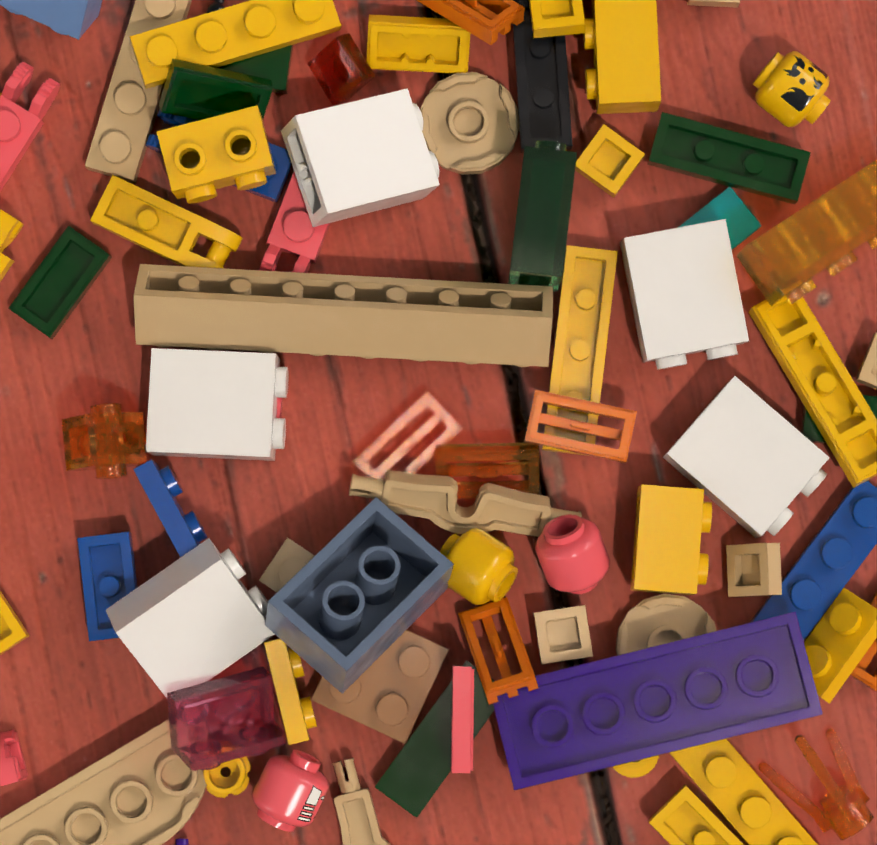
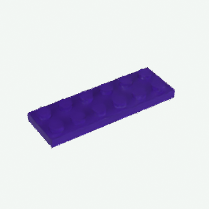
M796 611L537 675L535 677L538 689L528 691L526 686L517 689L519 695L508 698L507 693L497 696L499 702L493 703L515 791L823 715Z

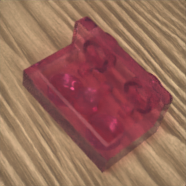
M263 666L167 693L171 748L190 770L214 769L220 766L221 763L247 755H262L271 748L287 743L286 732L278 725L274 718L272 675Z

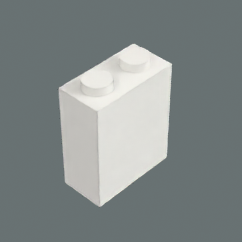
M408 88L298 114L281 130L312 227L421 200L440 185L438 180L439 164L434 153L428 151L422 133V113L418 105L412 103Z
M726 219L623 238L620 242L643 363L655 361L657 370L686 365V355L706 351L707 360L738 355L736 345L748 342L749 337Z
M151 348L146 452L153 456L275 461L276 449H284L286 419L276 418L277 397L287 398L288 367H280V358L276 353Z
M736 376L723 387L663 456L668 463L698 489H704L706 496L755 538L761 537L766 531L772 536H775L794 514L788 508V505L800 492L808 497L827 476V473L821 467L830 458Z
M210 538L106 609L116 634L172 706L275 635L265 626L268 605L265 596L256 585L247 590L240 580L241 577L246 575V572L229 548L220 553Z

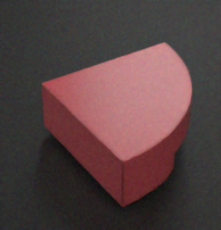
M12 729L1 732L0 786L26 780L28 773L17 731L15 732Z

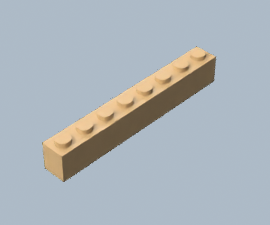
M140 264L133 295L136 345H155L162 348L173 346L207 348L209 350H246L261 353H301L313 356H356L366 359H411L419 362L429 360L463 362L466 364L484 363L515 365L518 367H549L553 319V286Z

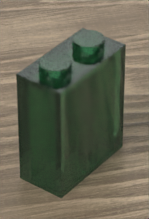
M541 140L536 141L535 147L525 146L508 284L553 286V291L559 290L563 277L577 152L566 151L567 145L564 143Z

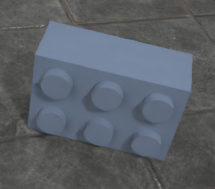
M375 497L268 601L265 626L343 694L447 590V583L451 577L454 564Z

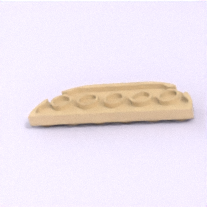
M198 703L193 704L0 819V845H162L171 839L190 820L198 808L207 786L203 771L204 766L209 767L211 742L208 727Z

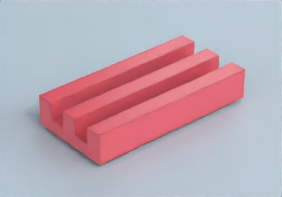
M452 666L451 772L470 773V771H473L474 669L471 666Z

